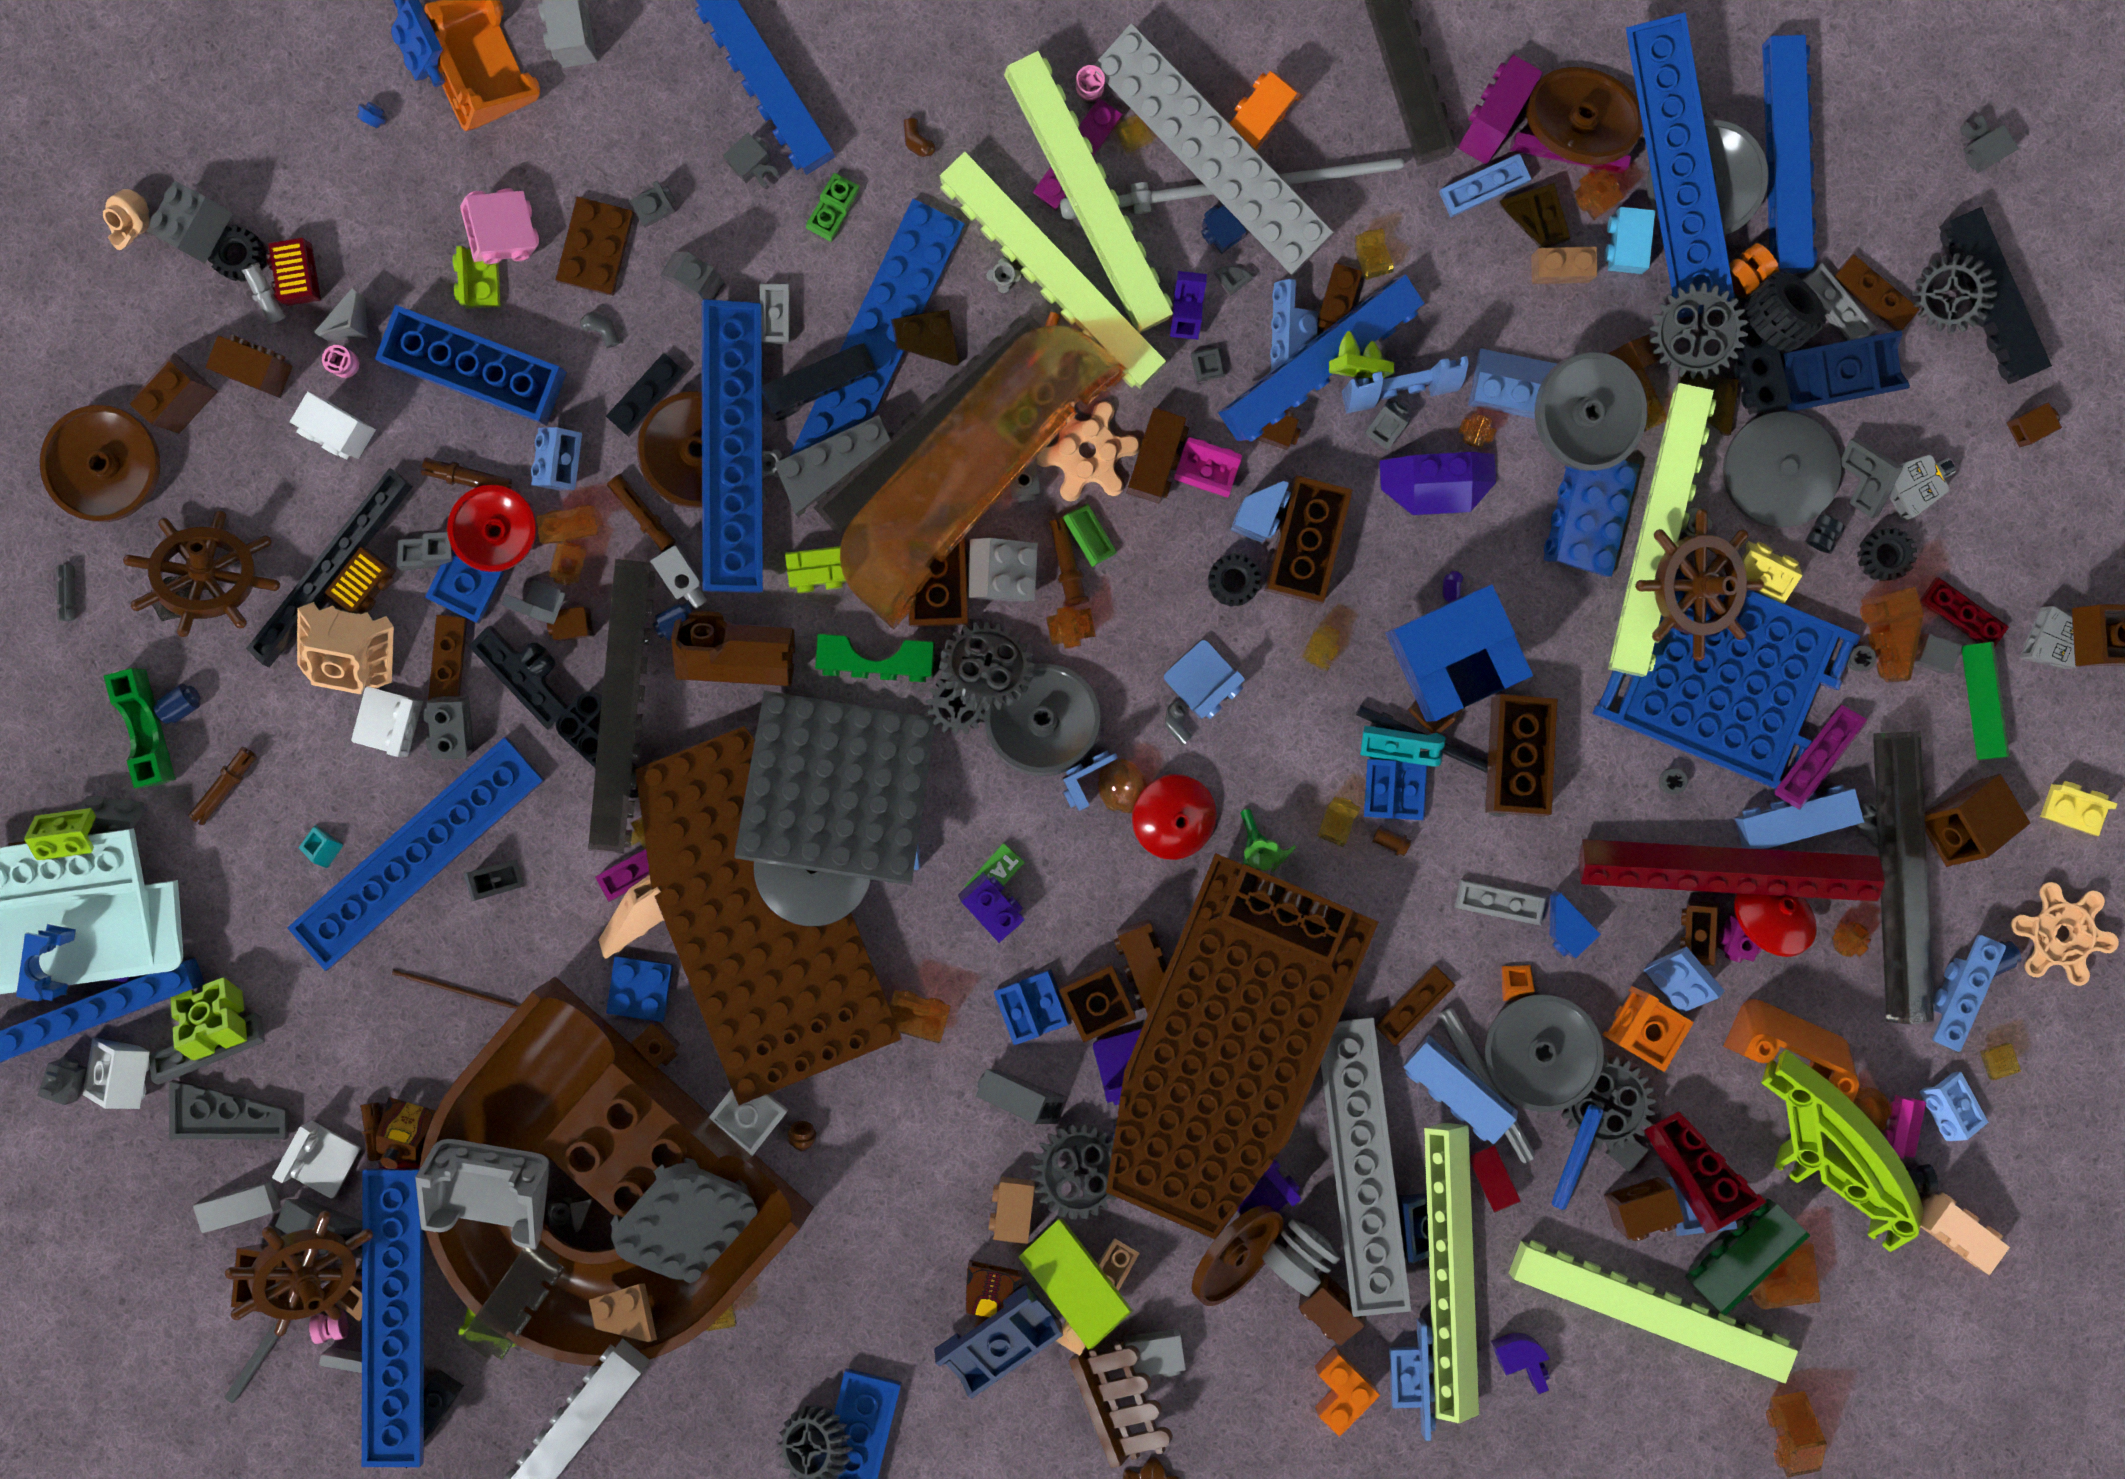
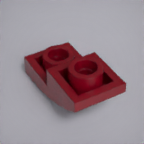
M1495 1145L1470 1156L1472 1167L1494 1213L1521 1202Z

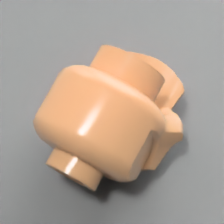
M122 189L107 199L103 218L112 233L108 236V239L117 250H122L149 227V208L146 200L130 189Z

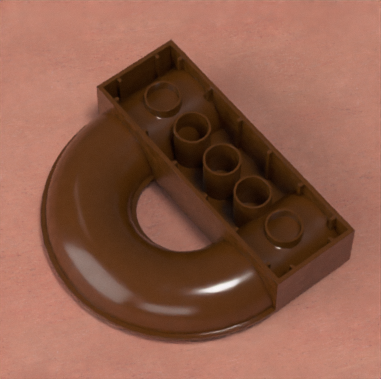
M556 976L530 993L447 1091L433 1116L426 1134L420 1163L421 1168L433 1146L444 1139H456L539 1153L549 1157L612 1215H619L621 1217L628 1213L657 1180L654 1171L662 1164L666 1169L675 1164L684 1163L685 1158L694 1159L700 1169L733 1183L740 1179L746 1184L757 1208V1215L752 1218L747 1227L706 1271L701 1273V1277L692 1283H688L684 1279L669 1278L625 1261L617 1255L615 1247L600 1251L574 1247L557 1237L544 1220L541 1240L536 1249L520 1247L514 1244L511 1238L513 1227L458 1218L456 1224L448 1231H426L432 1252L450 1286L481 1321L499 1335L537 1355L582 1366H601L603 1362L599 1358L610 1344L616 1347L622 1339L650 1360L669 1353L696 1338L724 1314L800 1230L814 1206L755 1154L753 1156L750 1155L709 1118L710 1114L658 1067L654 1068L629 1041ZM645 1283L657 1340L646 1342L595 1329L589 1303L590 1299Z

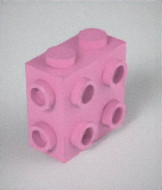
M511 188L501 189L496 193L485 194L484 191H474L469 193L460 205L474 262L484 261V264H495L500 262L501 259L512 258L513 261H523L530 258L538 246V232L536 228L532 227L530 219L532 217L531 204L525 199L524 191H513Z

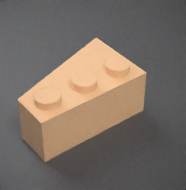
M1942 1191L1939 1195L1935 1193L1926 1194L1921 1200L1924 1211L1920 1227L1977 1269L1990 1276L2010 1248L2001 1241L2003 1235L1990 1226L1984 1228L1978 1223L1980 1219L1965 1208L1962 1211L1955 1205L1957 1202Z

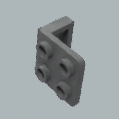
M87 796L76 809L92 808L96 818L88 834L90 835L134 828L145 813L144 802L131 801L129 799L119 800L103 798L101 796Z

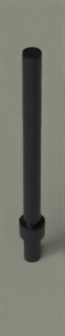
M1362 705L1359 706L1356 712V716L1376 724L1378 728L1428 735L1394 720V716L1385 712L1380 714ZM1445 742V746L1441 750L1442 754L1487 773L1488 761Z

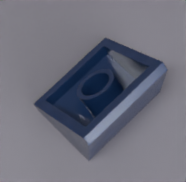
M1427 1193L1397 1196L1405 1258L1408 1262L1414 1263L1430 1257Z

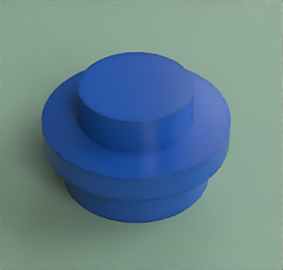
M368 102L366 105L359 104L358 109L360 111L357 117L363 122L375 128H379L381 123L384 124L386 122V117L382 115L384 112L382 108L371 102Z

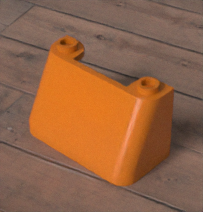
M439 0L425 4L424 11L443 49L438 58V69L445 80L442 87L464 131L477 129L537 101L540 94V86L537 79L527 72L521 74L499 26L501 16L504 15V8L500 0Z
M1749 999L1740 1007L1723 1047L1759 1063H1769L1776 1057L1780 1047L1811 1060L1809 1066L1832 1083L1852 1102L1854 1101L1858 1092L1859 1082L1847 1040L1758 999Z

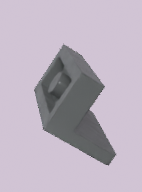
M533 580L525 601L505 594L502 605L529 617L554 625L565 596V591Z

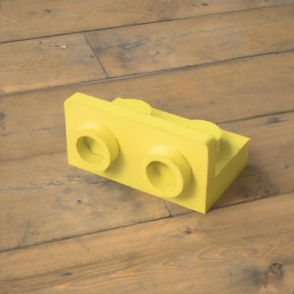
M1748 541L1745 546L1746 552L1742 557L1747 579H1761L1764 582V587L1761 590L1755 591L1784 604L1803 576L1800 566H1798L1799 562L1788 555L1780 557L1772 553V548L1764 543L1757 542V544Z
M2064 781L2063 785L2051 784L2040 817L2093 836H2099L2108 809L2116 810L2117 803L2108 801L2109 795L2101 792L2091 791L2090 794L2081 791L2082 786L2072 782Z

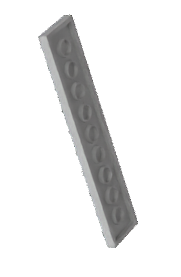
M1131 23L1094 64L1103 71L1105 82L1291 275H1294L1335 233L1134 24Z
M1374 1017L1338 1021L1321 1061L1352 1315L1353 1317L1411 1312Z

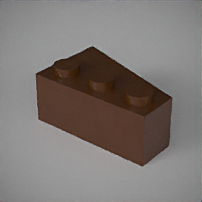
M1153 407L1126 494L1158 504L1161 497L1167 499L1172 482L1167 481L1170 470L1176 471L1181 456L1176 453L1179 442L1185 443L1190 428L1185 426L1186 417Z
M1149 919L1117 930L1118 938L1113 940L1119 956L1122 954L1126 956L1128 965L1123 967L1129 983L1135 981L1139 992L1134 993L1138 1007L1139 1009L1145 1008L1148 1014L1167 966Z

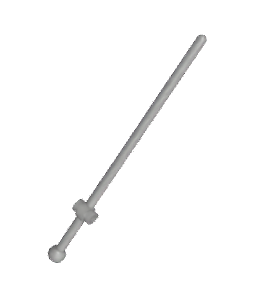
M1401 158L1279 175L1290 185L1400 170L1405 163ZM1148 182L1131 184L1132 193L1118 195L1120 202L1118 207L1133 206L1134 214L1139 215L1150 213V204L1155 202L1214 194L1204 184L1151 191L1148 189ZM1063 198L1060 201L1062 217L1070 220L1076 218L1077 216L1068 198Z

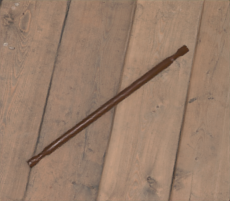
M393 969L392 975L402 976L409 980L508 1008L517 1009L520 1006L512 1002L417 975L402 973L399 970Z

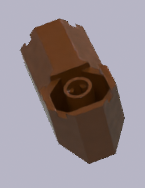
M693 611L688 614L689 619L682 622V618L675 621L671 642L676 680L777 686L792 685L794 664L792 662L796 646L795 629L733 625L730 621L727 624L724 621L723 615L712 611Z

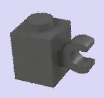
M1982 115L1973 119L1977 126L1976 130H1973L1968 122L1960 127L1961 133L1966 138L1975 140V142L1963 150L1966 153L1965 159L1967 164L1975 169L1977 174L2019 149L2005 124L1990 132L1987 121Z
M749 132L722 155L726 163L746 184L755 176L759 184L764 189H768L769 186L764 181L766 174L771 173L777 179L780 178L777 169L772 165H767L771 161L767 153L770 148L759 136L754 139Z
M61 1057L59 1060L48 1063L37 1096L62 1105L77 1101L87 1068L78 1065V1060L69 1057Z

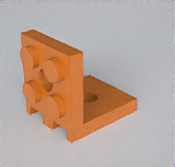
M1631 986L1628 990L1631 992L1623 1007H1618L1614 1014L1616 1019L1609 1031H1604L1602 1036L1665 1072L1694 1022L1660 1003V999ZM1651 1024H1657L1660 1028L1659 1036L1653 1040L1648 1039L1646 1036L1647 1027Z

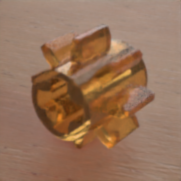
M1472 413L1470 419L1465 418L1462 420L1458 433L1464 434L1462 442L1480 449L1483 448L1484 443L1490 444L1497 430L1491 427L1493 420L1476 413Z
M1851 921L1846 925L1841 922L1834 930L1835 935L1832 937V940H1834L1833 945L1841 955L1852 957L1856 953L1861 957L1869 949L1867 945L1871 942V939H1869L1868 930L1862 924Z

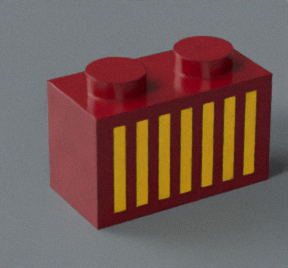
M304 238L268 243L270 253H267L266 257L268 266L273 271L274 281L271 283V287H273L275 292L273 294L274 297L286 306L321 301L312 244Z

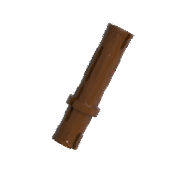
M425 457L422 468H425V470H421L423 476L446 480V483L450 485L458 483L473 488L484 485H499L511 489V486H508L512 484L511 478H504L461 467L457 462L452 461L449 464Z
M622 474L613 477L607 483V487L612 490L624 507L640 524L642 533H647L661 552L673 546L676 540L660 523L661 518L651 512L639 495L623 478Z
M241 747L228 766L224 765L221 768L220 776L188 814L194 822H197L199 819V825L206 824V821L235 784L242 782L243 774L254 760L257 759L255 753L251 750L247 753V748Z

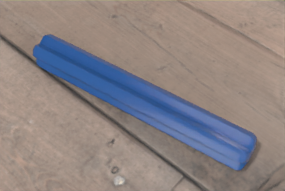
M1590 1104L1586 1110L1552 1199V1205L1561 1210H1565L1568 1206L1603 1115V1109L1596 1105Z

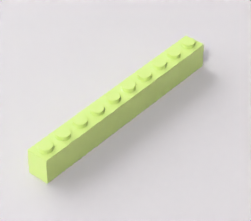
M1039 51L1008 65L1004 76L1133 327L1139 333H1142L1168 320L1173 315L1172 301L1166 293H1162L1158 285L1160 279L1156 270L1153 267L1150 268L1145 260L1147 256L1146 251L1140 241L1136 242L1132 234L1133 226L1130 219L1126 215H1122L1118 207L1120 202L1116 192L1113 189L1109 190L1105 182V171L1100 163L1096 164L1091 154L1093 149L1087 137H1082L1078 129L1079 121L1074 111L1068 110L1064 102L1066 101V96L1062 87L1059 84L1056 85L1052 79V68L1046 58L1042 59Z
M966 152L960 155L940 175L941 183L943 184L940 188L951 200L955 197L963 205L960 208L971 221L976 218L983 226L980 229L991 242L996 239L1003 246L1000 249L1003 255L1010 262L1016 260L1023 267L1020 271L1030 283L1036 281L1043 288L1040 291L1049 303L1053 304L1056 302L1063 309L1060 313L1071 325L1076 322L1083 330L1080 333L1091 346L1096 343L1103 351L1100 354L1111 367L1116 364L1123 371L1120 376L1130 387L1136 385L1141 389L1165 366L1166 360Z
M1678 383L1673 390L1610 657L1609 670L1640 677L1646 676L1648 671H1653L1656 655L1652 654L1654 643L1659 642L1652 639V633L1659 626L1661 613L1656 603L1655 593L1640 592L1636 589L1635 584L1639 580L1655 579L1658 564L1665 553L1664 549L1655 540L1654 532L1658 529L1664 530L1675 543L1679 541L1681 530H1686L1690 515L1685 512L1688 501H1693L1696 491V485L1692 484L1694 473H1699L1703 461V456H1699L1700 447L1706 444L1710 429L1705 427L1707 417H1712L1716 406V400L1712 399L1714 390Z
M1441 1123L1424 1128L1435 1418L1462 1423L1479 1415L1468 1125Z
M1531 1240L1530 1244L1523 1241L1520 1242L1509 1270V1274L1514 1280L1786 1384L1798 1353L1789 1344L1790 1339L1777 1333H1773L1772 1337L1765 1335L1762 1328L1751 1323H1746L1744 1327L1735 1323L1736 1319L1730 1315L1724 1316L1720 1312L1718 1316L1708 1313L1709 1308L1696 1302H1692L1691 1306L1681 1302V1297L1666 1291L1665 1295L1654 1292L1655 1287L1639 1281L1637 1285L1627 1282L1628 1277L1621 1273L1612 1271L1610 1275L1600 1271L1601 1267L1592 1262L1585 1260L1584 1264L1573 1261L1574 1256L1558 1250L1557 1254L1547 1251L1546 1245L1535 1240Z

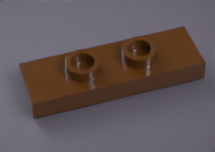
M1854 254L1846 260L1834 275L1845 290L1895 331L1903 330L1920 310Z
M436 615L428 701L433 697L460 696L468 618Z

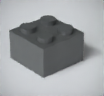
M174 180L172 186L165 192L164 200L158 211L151 217L150 225L146 231L205 264L233 213Z

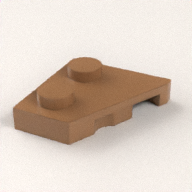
M645 1283L589 1300L595 1329L646 1342L657 1340Z

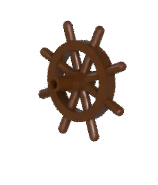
M1699 509L1696 512L1695 535L1685 537L1674 543L1664 530H1656L1654 538L1664 549L1665 553L1658 564L1655 579L1639 580L1635 584L1636 589L1640 592L1655 593L1657 606L1664 617V620L1652 633V639L1657 642L1663 640L1672 628L1693 635V658L1696 661H1702L1705 658V635L1715 634L1728 628L1736 639H1744L1746 631L1738 623L1736 617L1742 609L1746 592L1761 590L1764 587V582L1761 579H1747L1745 566L1737 552L1747 540L1748 532L1744 529L1739 530L1729 543L1720 537L1708 535V512L1705 509ZM1707 549L1717 556L1708 567ZM1693 550H1695V568L1686 558ZM1723 567L1725 569L1726 577H1720L1718 575V573ZM1678 568L1685 575L1684 579H1675ZM1674 591H1683L1685 595L1677 603ZM1719 594L1725 595L1723 603L1717 597ZM1706 602L1716 613L1707 621ZM1693 603L1694 621L1684 614Z
M222 510L215 512L211 527H192L177 531L167 518H161L158 525L167 538L158 544L151 557L126 555L123 558L126 566L148 569V577L152 589L151 592L133 600L130 604L131 609L140 611L159 601L166 609L181 616L177 629V634L180 637H187L189 635L194 619H208L224 614L230 618L237 628L242 629L247 625V621L237 607L247 599L252 589L259 588L277 591L280 588L278 580L255 576L252 554L270 546L272 540L269 536H262L245 545L238 537L223 530L226 513ZM217 547L230 552L213 560ZM179 552L186 561V564L170 562L169 560ZM238 561L242 566L241 574L222 570ZM163 572L183 575L167 584H164L162 580ZM217 581L235 585L225 593ZM191 585L187 599L175 594ZM203 590H208L213 599L200 600Z
M326 1210L319 1214L315 1227L312 1229H302L280 1237L273 1227L267 1226L263 1228L262 1236L269 1245L258 1255L252 1267H229L225 1271L227 1279L249 1280V1288L253 1297L231 1311V1318L233 1320H240L254 1310L259 1309L264 1314L278 1319L274 1329V1333L278 1337L286 1334L291 1320L307 1318L323 1311L332 1320H338L342 1313L335 1303L346 1294L353 1281H362V1269H356V1262L352 1251L372 1239L373 1231L371 1229H364L345 1241L340 1235L327 1230L331 1213ZM319 1249L328 1250L327 1253L315 1259ZM305 1250L303 1256H296L294 1254L296 1252ZM340 1258L339 1268H325ZM282 1260L287 1265L286 1268H274ZM266 1280H281L265 1290ZM320 1280H331L323 1288L320 1286ZM290 1289L286 1299L276 1298Z

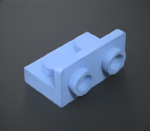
M1953 1072L1935 1087H1927L1920 1090L1926 1107L1929 1109L1946 1141L1968 1140L1989 1123L1962 1072Z

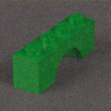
M818 634L815 669L822 670L823 676L839 677L840 671L851 672L852 678L868 679L869 673L880 674L881 680L897 681V675L909 676V682L926 683V677L933 678L935 643L904 640L899 651L892 657L882 661H870L864 659L855 651L848 636Z
M130 668L104 675L110 703L120 712L128 729L131 749L126 761L133 787L149 788L175 781L176 778L160 719L154 712V705L156 704L146 669Z

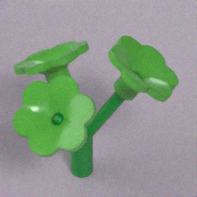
M1245 809L1240 813L1248 834L1243 864L1255 869L1259 868L1263 871L1269 870L1272 867L1271 871L1274 872L1297 846L1294 844L1292 847L1282 850L1274 840L1266 839L1258 831L1251 809Z

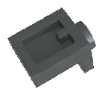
M658 180L652 183L654 188L630 200L645 228L675 213L672 203L676 202L673 194L668 186L662 187Z
M1387 400L1364 434L1388 450L1411 418L1408 414V409L1397 401L1392 403Z

